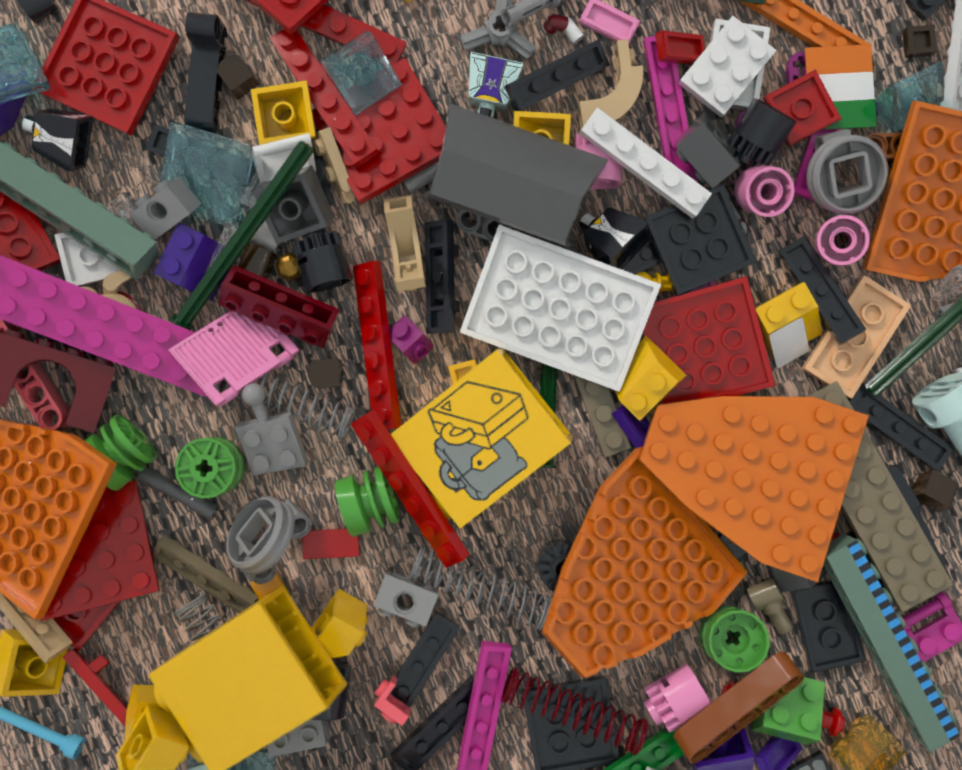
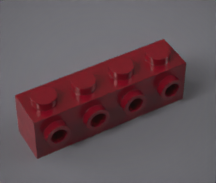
M236 265L232 266L221 286L220 306L225 307L231 312L247 316L257 323H263L278 329L283 334H290L310 345L323 349L332 334L340 311L338 308Z

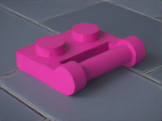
M942 591L934 595L935 599L904 617L901 615L906 623L904 630L907 636H910L919 648L917 655L924 662L962 641V623L952 607L951 600ZM938 610H942L943 615L914 632L911 631L912 625Z

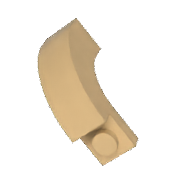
M628 39L617 40L614 47L617 72L616 88L603 98L579 102L577 110L580 130L597 107L617 123H620L632 109L641 90L643 65L634 66L635 54L633 49H629Z
M411 195L384 199V212L392 248L397 292L404 290L413 291L426 287Z

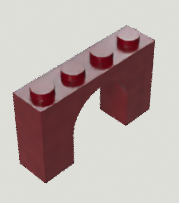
M7 329L5 334L0 332V406L7 408L16 380L26 367L42 361L54 362L65 367L72 374L76 384L75 397L65 425L95 433L116 368L111 366L112 361L97 356L92 361L83 358V352L67 347L65 352L53 349L54 343L38 338L35 343L23 339L25 334Z

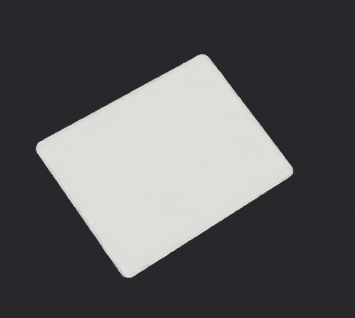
M802 317L769 335L777 369L810 351Z

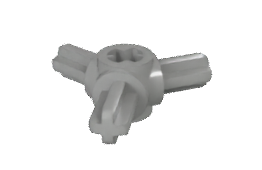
M497 0L495 11L490 13L489 20L483 22V27L461 35V42L466 51L490 43L491 46L501 45L503 48L509 46L525 60L532 57L536 46L518 32L519 27L516 24L508 27V25L503 23L501 10L513 5V0ZM502 25V29L505 27V31L499 32V28L496 30V26Z

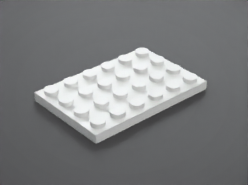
M499 225L460 333L620 392L661 284Z

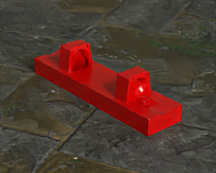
M71 649L63 656L65 661L125 726L128 705L99 674L110 661L104 654H101L89 663L78 650Z

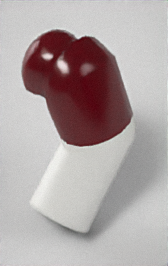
M552 14L543 23V28L548 34H555L557 30L563 31L574 45L585 36L570 17Z

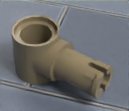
M773 577L747 588V592L757 611H762L765 615L769 616L778 634H786L793 629V625L783 608L784 596Z

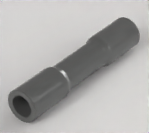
M149 467L142 470L137 477V481L157 492L168 495L209 520L214 518L216 515L214 512L218 511L220 507L206 498L202 499L190 495L181 486Z

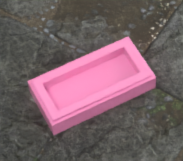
M589 0L579 19V24L615 42L628 39V43H630L640 23V20L600 0Z

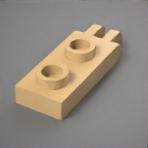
M331 128L320 130L316 133L313 145L318 156L323 157L326 165L323 168L326 179L329 183H333L334 189L343 204L352 203L355 200V195L347 182L349 176Z

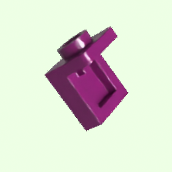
M403 315L389 329L391 341L413 364L424 358L434 347V344L406 315Z

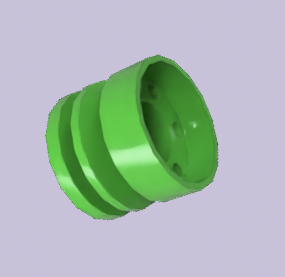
M119 414L109 420L110 424L106 423L101 426L102 436L94 433L85 440V442L117 463L107 484L108 488L115 491L120 490L135 477L134 470L141 472L147 467V464H151L158 458L154 446L142 430L129 419Z
M222 437L193 440L186 444L179 452L175 463L176 478L181 488L190 495L202 499L216 497L232 491L243 480L246 471L245 456L240 447L233 441ZM208 463L209 466H212V471L208 472V470L203 469L204 464Z
M379 467L374 469L376 481H374L369 470L364 471V485H360L354 475L335 480L337 502L351 537L371 532V518L375 517L381 528L386 527L387 524L385 514H387L391 524L400 523L397 494L389 485L388 480Z
M731 605L720 606L715 613L704 617L699 627V643L704 653L727 670L736 673L749 672L760 666L767 657L770 647L769 633L764 623L750 612ZM727 631L734 633L732 635L734 638L733 642L727 640Z

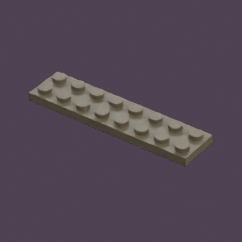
M838 381L807 396L854 410ZM864 429L841 510L857 538L866 547L867 556L878 570L880 579L886 590L890 593L898 611L904 612L953 586V583Z

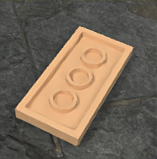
M865 275L860 276L846 299L867 330L839 346L827 328L801 368L825 385L838 381L847 399L853 398L911 307L909 303Z

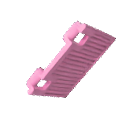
M231 311L168 349L171 355L216 407L225 405L237 397L245 386L255 382L271 370L279 369L291 361L295 354L300 351L290 338L278 329L263 323H257L247 316ZM280 343L285 350L278 356H275L270 349ZM225 380L230 385V388L219 393L214 386Z

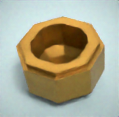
M292 253L280 256L276 263L279 276L290 282L301 278L296 256Z

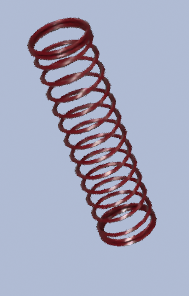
M518 667L511 669L501 698V702H504V704L510 699L509 706L512 705L515 694L522 680L527 675V684L520 704V710L523 709L526 697L533 683L538 679L536 696L530 714H533L538 697L548 683V694L541 712V719L546 713L552 694L559 687L558 702L551 718L552 723L556 719L563 697L569 691V704L562 720V727L567 722L573 702L580 695V707L572 726L573 731L578 726L584 705L588 700H591V709L583 728V735L587 734L595 708L601 704V716L593 734L594 740L599 735L605 713L611 708L612 719L604 736V744L608 743L614 719L622 712L623 721L616 735L614 747L617 748L624 733L625 723L632 716L633 727L625 744V752L630 751L631 755L635 756L641 751L648 731V721L646 719L640 718L636 721L634 714H629L625 718L623 709L615 713L612 705L604 710L602 701L594 705L591 697L586 698L583 702L581 693H577L572 699L571 689L565 690L562 694L560 684L556 685L551 691L549 680L545 681L540 688L541 680L539 676H536L530 683L529 672L524 673L519 680ZM641 726H642V732H641V735H640V739H639L638 744H637V746H636V748H635L636 739H637L639 730H640V728H641Z

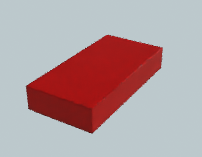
M665 30L655 34L660 62L693 65L705 50L703 35Z
M347 528L310 530L307 535L302 537L303 560L359 557V536L351 537Z

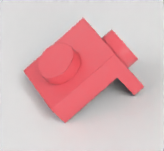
M393 675L389 681L384 679L376 689L374 694L378 697L374 706L382 711L381 715L392 724L397 722L403 726L409 717L411 708L390 694L398 680Z

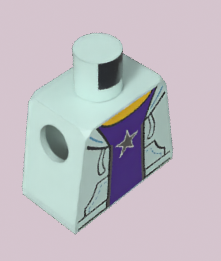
M471 52L469 105L478 106L477 113L491 118L494 117L495 110L507 112L511 101L504 86L521 78L523 63Z

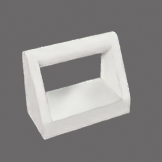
M309 133L252 147L253 161L261 186L271 182L299 141H304L312 147ZM312 154L303 168L312 165L316 173L314 154Z

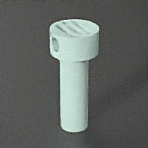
M954 373L939 378L925 386L914 396L912 403L928 428L942 427L962 457V373Z

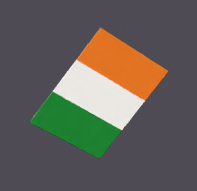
M871 44L805 48L806 74L816 69L842 118L839 122L823 130L877 127Z

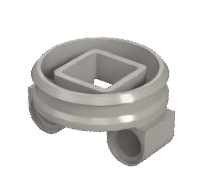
M843 129L815 138V153L810 159L806 175L807 187L813 200L819 206L828 210L827 214L831 217L857 213L871 206L883 192L888 177L887 160L879 145L867 137L851 135L850 129ZM857 157L861 185H850L837 189L834 163Z
M264 496L251 501L240 511L230 528L227 538V554L233 566L240 568L247 579L257 584H265L271 581L277 571L275 563L286 551L291 538L299 539L307 535L311 529V520L296 503L289 499L282 502L278 501L275 497ZM267 522L269 525L268 529L254 545L251 542Z

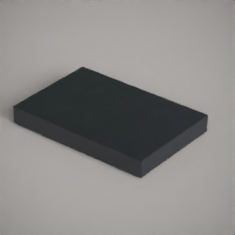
M831 580L816 583L812 588L791 591L810 673L866 661L860 634Z

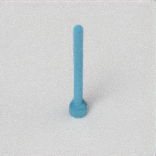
M0 706V720L59 746L63 756L72 760L79 756L83 748L79 747V745L82 744L84 746L85 737L76 733L65 736Z

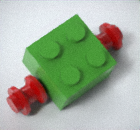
M804 677V680L798 687L752 721L751 731L808 745L820 741L821 728H825L829 736L836 737L839 732L841 733L844 730L845 717L839 708L832 707L830 711L824 710L825 682ZM731 680L728 685H724L721 695L737 684V682Z

